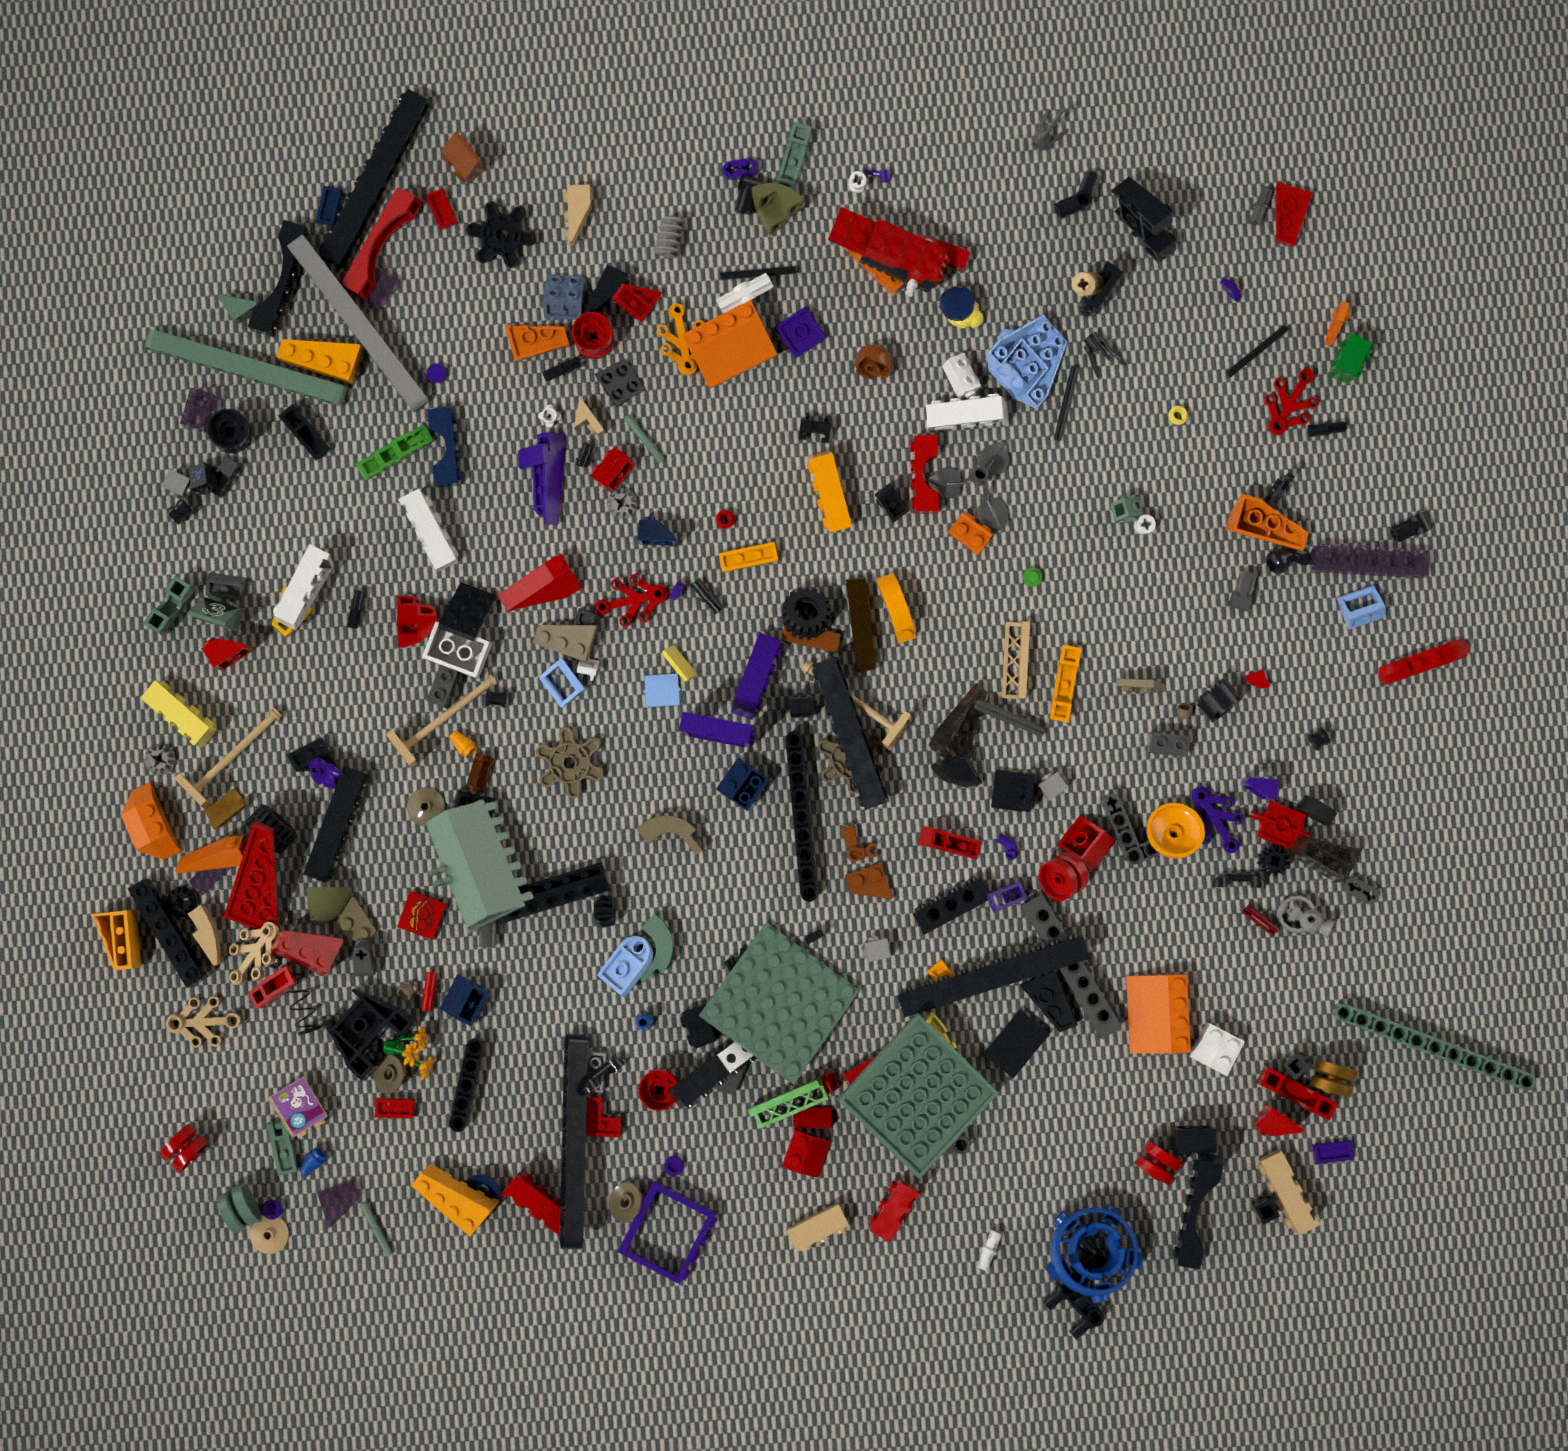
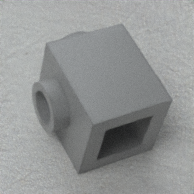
M169 469L161 486L169 490V495L180 499V496L187 498L193 492L190 486V478Z
M1049 772L1042 777L1044 781L1037 785L1046 800L1050 801L1068 788L1066 784L1069 782L1062 773L1059 775L1058 772L1054 774Z
M878 936L867 938L868 942L864 943L865 947H861L863 959L867 958L868 962L891 957L887 938L879 939Z

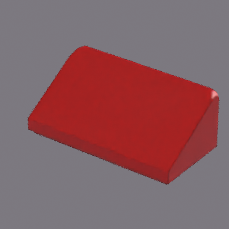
M810 1107L793 1114V1128H832V1107Z

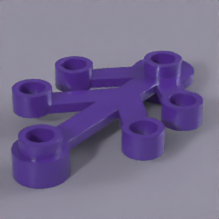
M1196 787L1191 793V799L1195 803L1194 811L1200 816L1203 807L1207 813L1204 828L1208 841L1202 844L1206 845L1211 842L1210 832L1212 824H1214L1224 841L1222 844L1223 850L1227 853H1235L1239 848V843L1235 838L1230 837L1220 819L1240 825L1244 822V816L1240 813L1231 814L1213 809L1210 802L1221 804L1224 808H1231L1234 805V800L1231 797L1223 798L1211 795L1206 787ZM1200 792L1204 793L1205 795L1204 799L1202 800L1198 798V794ZM1226 799L1231 801L1230 806L1225 805ZM1237 815L1241 817L1239 823L1235 821V816ZM1230 842H1233L1235 844V847L1233 849H1230L1228 847V844Z

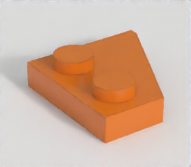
M1342 301L1334 309L1324 342L1325 345L1332 346L1342 325L1348 320L1351 311L1348 309V302Z

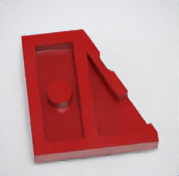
M621 284L612 300L638 322H643L662 292Z

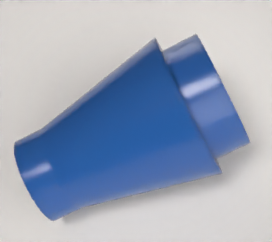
M641 1012L635 1017V1026L639 1030L648 1031L652 1028L654 1019L650 1013ZM641 1019L647 1021L645 1026L640 1024Z
M317 1147L310 1150L299 1169L300 1173L308 1177L325 1163L326 1154Z

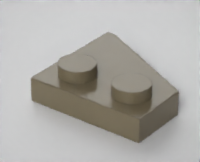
M1117 678V686L1123 688L1125 692H1134V689L1141 690L1144 693H1153V691L1165 692L1166 684L1155 680Z
M352 896L336 922L334 929L354 941L366 938L371 942L377 929L358 903L357 898Z

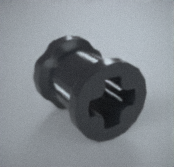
M487 689L485 706L496 705L505 708L507 692H491L490 689Z

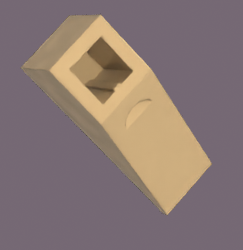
M590 184L567 185V192H564V203H568V210L564 211L565 222H568L569 228L565 229V238L569 240L570 246H574L592 209Z

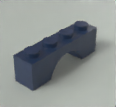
M450 407L427 409L429 429L441 435L446 443L444 457L440 462L432 466L434 485L437 488L459 486V480H462L461 469H458L457 463L460 461V451L456 450V443H459L458 431L454 429V424H457L456 412L453 413Z

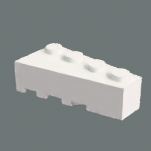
M999 394L987 395L988 398L971 396L969 400L962 401L961 398H954L946 403H943L941 400L932 401L931 404L926 405L927 426L932 431L956 429L957 425H961L962 428H973L977 423L985 427L993 426L995 422L1009 425L1008 403Z
M417 489L399 498L398 500L406 508V515L412 525L415 526V532L420 541L423 542V547L435 570L439 572L457 563L456 557L459 554L454 545L450 546L448 540L451 538L446 529L442 530L439 524L442 522L437 512L434 513L430 506L433 503L429 495L425 496L420 489Z

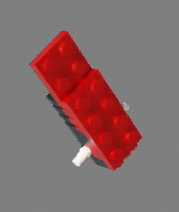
M844 207L840 208L828 237L829 241L860 254L859 263L867 264L870 268L874 267L877 271H883L886 275L906 283L907 290L905 294L909 297L913 296L916 288L927 293L933 287H937L944 277L943 272L950 260L946 255L948 249L933 243L931 239H924L880 218L875 222Z

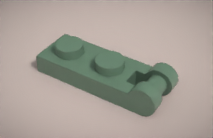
M281 1120L280 1122H268L267 1127L278 1176L299 1171L292 1138ZM282 1129L283 1135L277 1136L276 1130Z

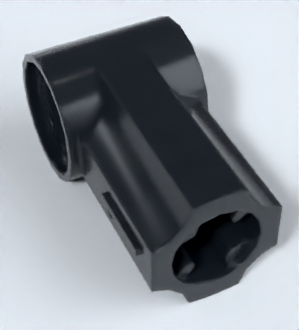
M745 174L741 175L738 183L739 194L734 211L751 215L754 205L752 187L761 184V179Z
M1422 512L1403 523L1391 527L1390 531L1392 538L1398 543L1414 535L1423 534L1432 528L1425 512Z

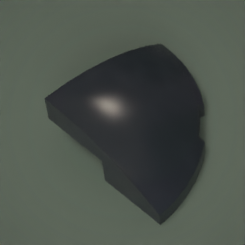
M965 754L951 760L946 758L931 765L935 774L947 783L949 782L960 787H973L982 784L978 773L970 765Z

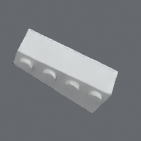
M309 544L288 587L283 593L280 603H277L274 607L273 615L276 621L297 630L334 567L329 553Z

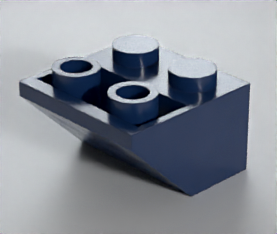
M737 758L716 790L748 811L769 779Z
M457 974L440 1009L453 1018L473 1027L492 991Z

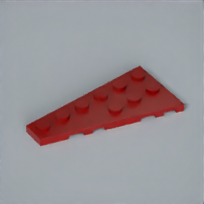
M256 821L252 825L223 916L254 930L261 929L267 922H272L279 928L274 829Z

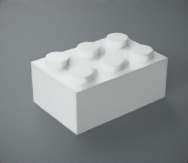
M435 622L422 658L479 679L492 643L476 637L473 642L439 629V622Z

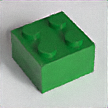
M1350 333L1343 340L1327 375L1345 384H1349L1352 380L1355 381L1363 372L1364 366L1362 364L1365 359L1369 358L1372 349H1370L1372 342Z

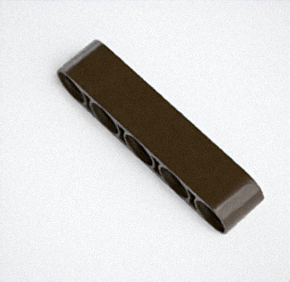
M865 577L846 579L857 672L876 670Z

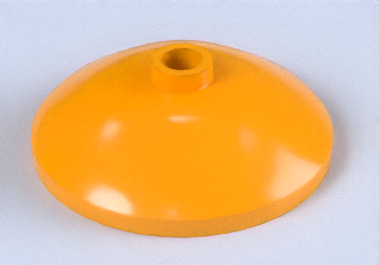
M1167 803L1155 809L1150 815L1146 827L1147 837L1152 847L1160 854L1175 859L1185 858L1194 854L1200 848L1205 836L1204 824L1197 812L1187 805L1180 803ZM1170 833H1174L1176 837H1171Z

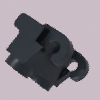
M806 413L805 419H801L798 440H806L807 435H803V432L826 435V438H822L821 442L829 444L831 423H828L829 416L825 415L824 422L810 421V413Z

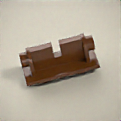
M479 753L475 754L465 790L484 794L494 758Z

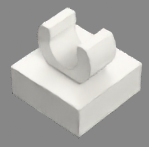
M588 659L585 662L580 660L577 666V673H580L579 678L583 679L584 674L590 675V681H593L599 668V661Z

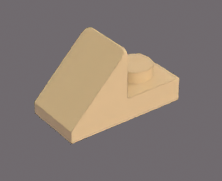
M581 399L576 413L575 430L589 423L587 427L593 435L596 433L598 437H601L605 434L604 429Z

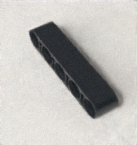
M480 1037L470 1039L465 1048L449 1120V1126L454 1132L463 1131L469 1124L486 1048L485 1041ZM473 1041L480 1043V1051L475 1052L472 1050L471 1044ZM469 1060H473L476 1063L474 1071L469 1070L467 1067ZM465 1079H468L472 1082V1088L470 1090H467L463 1087V1081ZM461 1098L466 1099L468 1102L466 1109L459 1106ZM455 1118L463 1120V1127L459 1128L455 1125Z

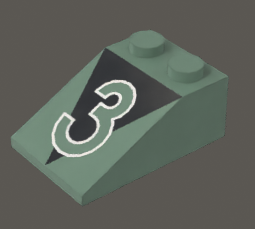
M210 596V599L203 597L188 611L187 615L200 621L238 632L244 610L239 608L240 604L229 601L228 604L221 602V598Z

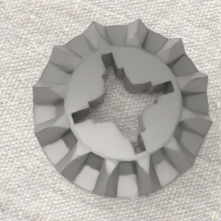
M620 488L614 490V493L608 496V510L616 518H628L637 509V498L628 489ZM625 498V503L629 507L622 506L619 509V504L615 499L622 500Z
M163 744L150 747L145 753L144 762L146 768L157 775L170 772L175 765L173 750ZM162 754V759L166 763H159L157 765V760L153 756H160Z

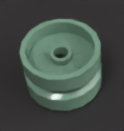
M242 1183L234 1187L232 1194L225 1192L216 1197L220 1215L232 1233L238 1234L246 1229L247 1224L253 1226L262 1221L259 1205L245 1184Z

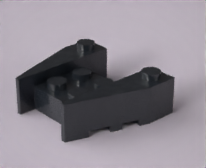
M1127 177L1111 190L1119 202V207L1114 211L1115 214L1132 230L1131 233L1135 238L1139 237L1143 241L1142 247L1158 264L1176 250L1175 237L1172 233H1167L1164 230L1173 222V211L1168 204L1164 205L1157 197L1131 177Z
M353 988L351 991L358 997L356 1002L336 1023L330 1019L324 1020L323 1023L329 1034H331L347 1068L361 1081H364L379 1067L365 1051L389 1026L400 1037H406L419 1022L405 1009L365 991Z

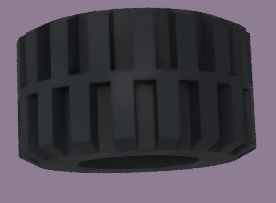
M800 587L797 588V592L794 590L790 592V596L787 595L782 609L783 626H786V631H791L793 637L798 635L799 639L802 640L803 637H807V640H811V636L817 638L819 637V632L823 634L825 628L828 627L831 613L828 598H824L822 592L817 593L815 588L809 590V587H805V590H802ZM809 607L817 613V616L810 620H804L799 618L795 612L799 608Z
M261 804L245 821L250 831L255 821L273 828L275 852L282 854L297 838L294 828L275 810L264 804Z

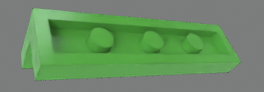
M821 1077L758 1103L750 1107L748 1112L750 1117L755 1116L759 1128H763L830 1099ZM820 1087L824 1097L820 1099L811 1097L812 1090ZM798 1096L806 1098L804 1105L801 1107L793 1104L794 1099ZM782 1103L789 1105L787 1113L777 1112V1106ZM768 1111L772 1114L770 1120L763 1122L759 1113Z

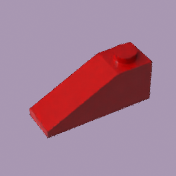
M922 826L918 845L977 860L982 841Z

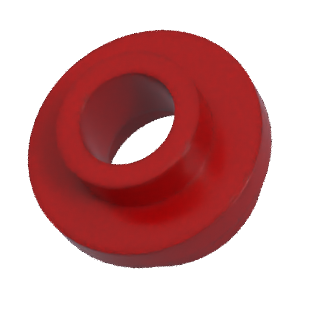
M721 510L717 513L716 524L720 528L728 529L733 526L735 518L731 511ZM724 516L729 518L727 523L721 521Z

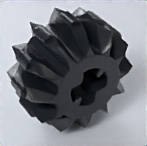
M1270 845L1269 850L1264 847L1262 849L1264 854H1258L1262 861H1257V864H1263V867L1259 869L1260 872L1267 869L1266 876L1269 877L1272 873L1274 878L1278 877V872L1284 875L1283 868L1289 869L1290 867L1285 864V862L1290 861V858H1284L1288 852H1281V846H1278L1276 850L1274 845ZM1271 857L1277 858V860L1275 861V863L1277 864L1276 866L1270 864V862L1272 861Z
M607 895L595 897L593 911L596 926L602 928L614 926L616 923L614 898Z

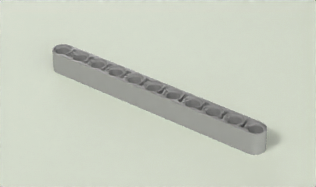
M301 235L288 244L287 247L410 409L415 412L429 401L307 239Z

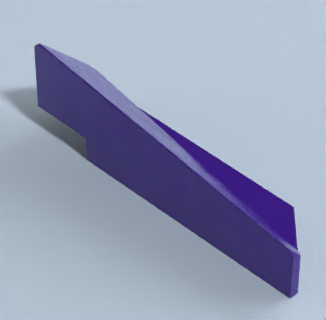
M548 432L537 435L538 445L548 444L549 463L532 467L534 511L542 515L544 524L558 525L566 434Z

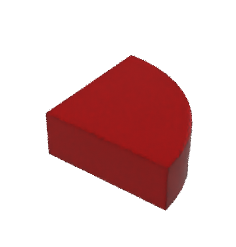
M1263 669L1244 676L1245 680L1256 688L1265 689L1270 687Z

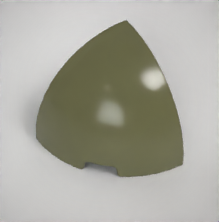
M763 183L752 187L755 209L769 236L788 224L787 219L797 214L804 202V199L795 190L782 184Z
M307 887L308 910H310L311 924H326L340 916L351 899L353 887Z

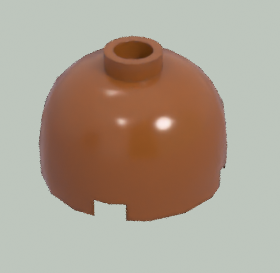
M872 344L860 349L855 358L854 368H857L856 372L862 377L875 380L874 376L881 377L882 380L890 376L893 361L891 354L886 348L879 344Z

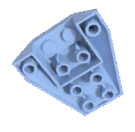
M1043 314L996 341L987 352L989 371L1014 399L1036 409L1049 394L1067 341Z

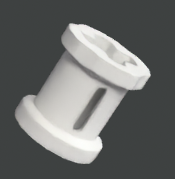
M856 171L850 175L849 188L855 193H861L866 186V176L864 173ZM857 179V181L861 182V184L858 185L857 183H854V180Z

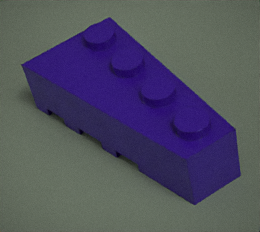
M759 633L734 697L731 713L753 720L756 709H760L763 701L761 699L762 692L766 693L769 686L768 676L774 673L776 667L773 664L774 660L780 657L782 648L779 647L781 640Z

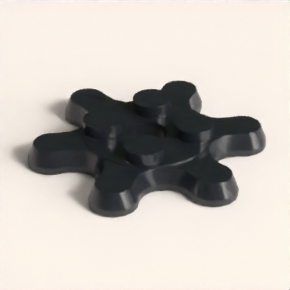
M493 201L487 202L484 207L487 220L483 224L471 223L466 228V232L470 237H477L482 241V247L476 253V259L480 263H487L493 255H500L508 268H514L518 264V258L515 254L517 247L520 245L532 246L536 243L535 234L525 232L520 228L521 221L526 217V209L522 206H516L510 214H502L497 203ZM499 231H505L507 233L505 239L500 241L496 238Z

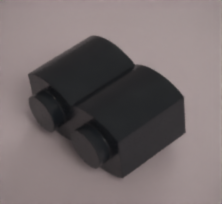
M813 697L789 698L791 718L814 717V713L818 712L817 700H813Z
M704 1004L682 1012L683 1016L680 1017L683 1028L687 1027L689 1035H687L689 1045H694L695 1049L717 1041L712 1025L699 1016L705 1008Z

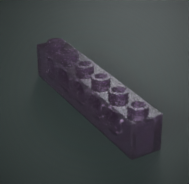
M1317 544V547L1311 549L1310 572L1426 578L1429 576L1430 553H1424V550L1420 549L1405 552V549L1402 548L1386 551L1384 547H1375L1374 550H1367L1365 546H1356L1355 549H1348L1347 545H1336V548H1329L1328 544ZM1329 554L1335 556V563H1331L1328 560ZM1348 555L1354 557V564H1350L1347 561ZM1367 556L1372 557L1374 561L1372 566L1366 562ZM1386 557L1392 560L1391 567L1386 564ZM1405 558L1411 561L1410 568L1405 565Z

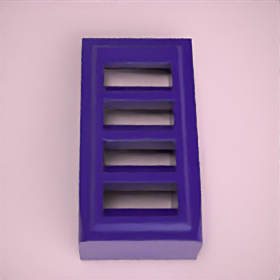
M1021 881L986 895L993 913L1027 899ZM1012 888H1013V891H1014V893H1015L1016 899H1014V896H1013V894H1012V891H1011ZM1005 891L1008 892L1011 901H1008ZM1000 893L1002 894L1005 904L1002 903V900L999 895ZM993 896H996L997 901L999 903L998 907L996 906Z

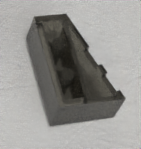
M1297 837L1289 855L1333 882L1346 883L1362 849L1312 838Z

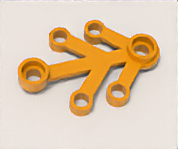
M674 303L669 308L668 314L675 320L678 338L669 332L666 325H660L656 333L659 337L665 338L680 349L681 356L672 351V346L668 343H664L660 347V353L676 362L680 373L690 376L696 371L697 364L693 355L689 356V347L682 335L685 333L682 319L685 309L681 304ZM674 308H679L680 313H676ZM697 320L693 324V329L696 328V324L702 325L704 324V322L702 320ZM663 328L666 331V333H660L659 329ZM663 347H667L669 352H664ZM685 363H689L691 368H686Z

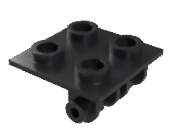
M626 359L595 373L597 381L603 386V390L606 391L607 396L612 400V404L617 407L623 405L624 401L645 391V388Z

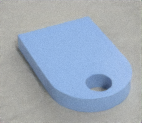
M639 936L625 939L597 976L625 998L651 964L653 958L651 944ZM643 944V949L637 952V947Z

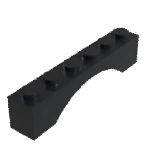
M283 220L278 235L283 255L280 279L270 296L253 309L247 326L251 331L272 338L274 333L278 332L280 327L278 321L285 312V301L287 297H290L292 291L291 283L292 280L296 279L298 269H296L298 261L287 245L301 235L309 241L310 233L305 226Z
M1199 1152L1197 1159L1193 1161L1194 1175L1190 1176L1189 1188L1191 1189L1190 1193L1186 1194L1185 1206L1187 1207L1186 1211H1183L1181 1214L1182 1229H1178L1177 1240L1179 1242L1178 1246H1175L1173 1250V1258H1176L1177 1266L1201 1269L1204 1249L1196 1232V1216L1204 1197L1221 1181L1224 1162L1220 1155Z

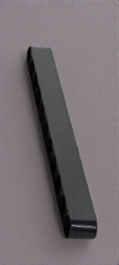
M566 1034L564 1039L560 1198L561 1249H582L587 1095L582 1091V1087L587 1078L588 1039L586 1034Z

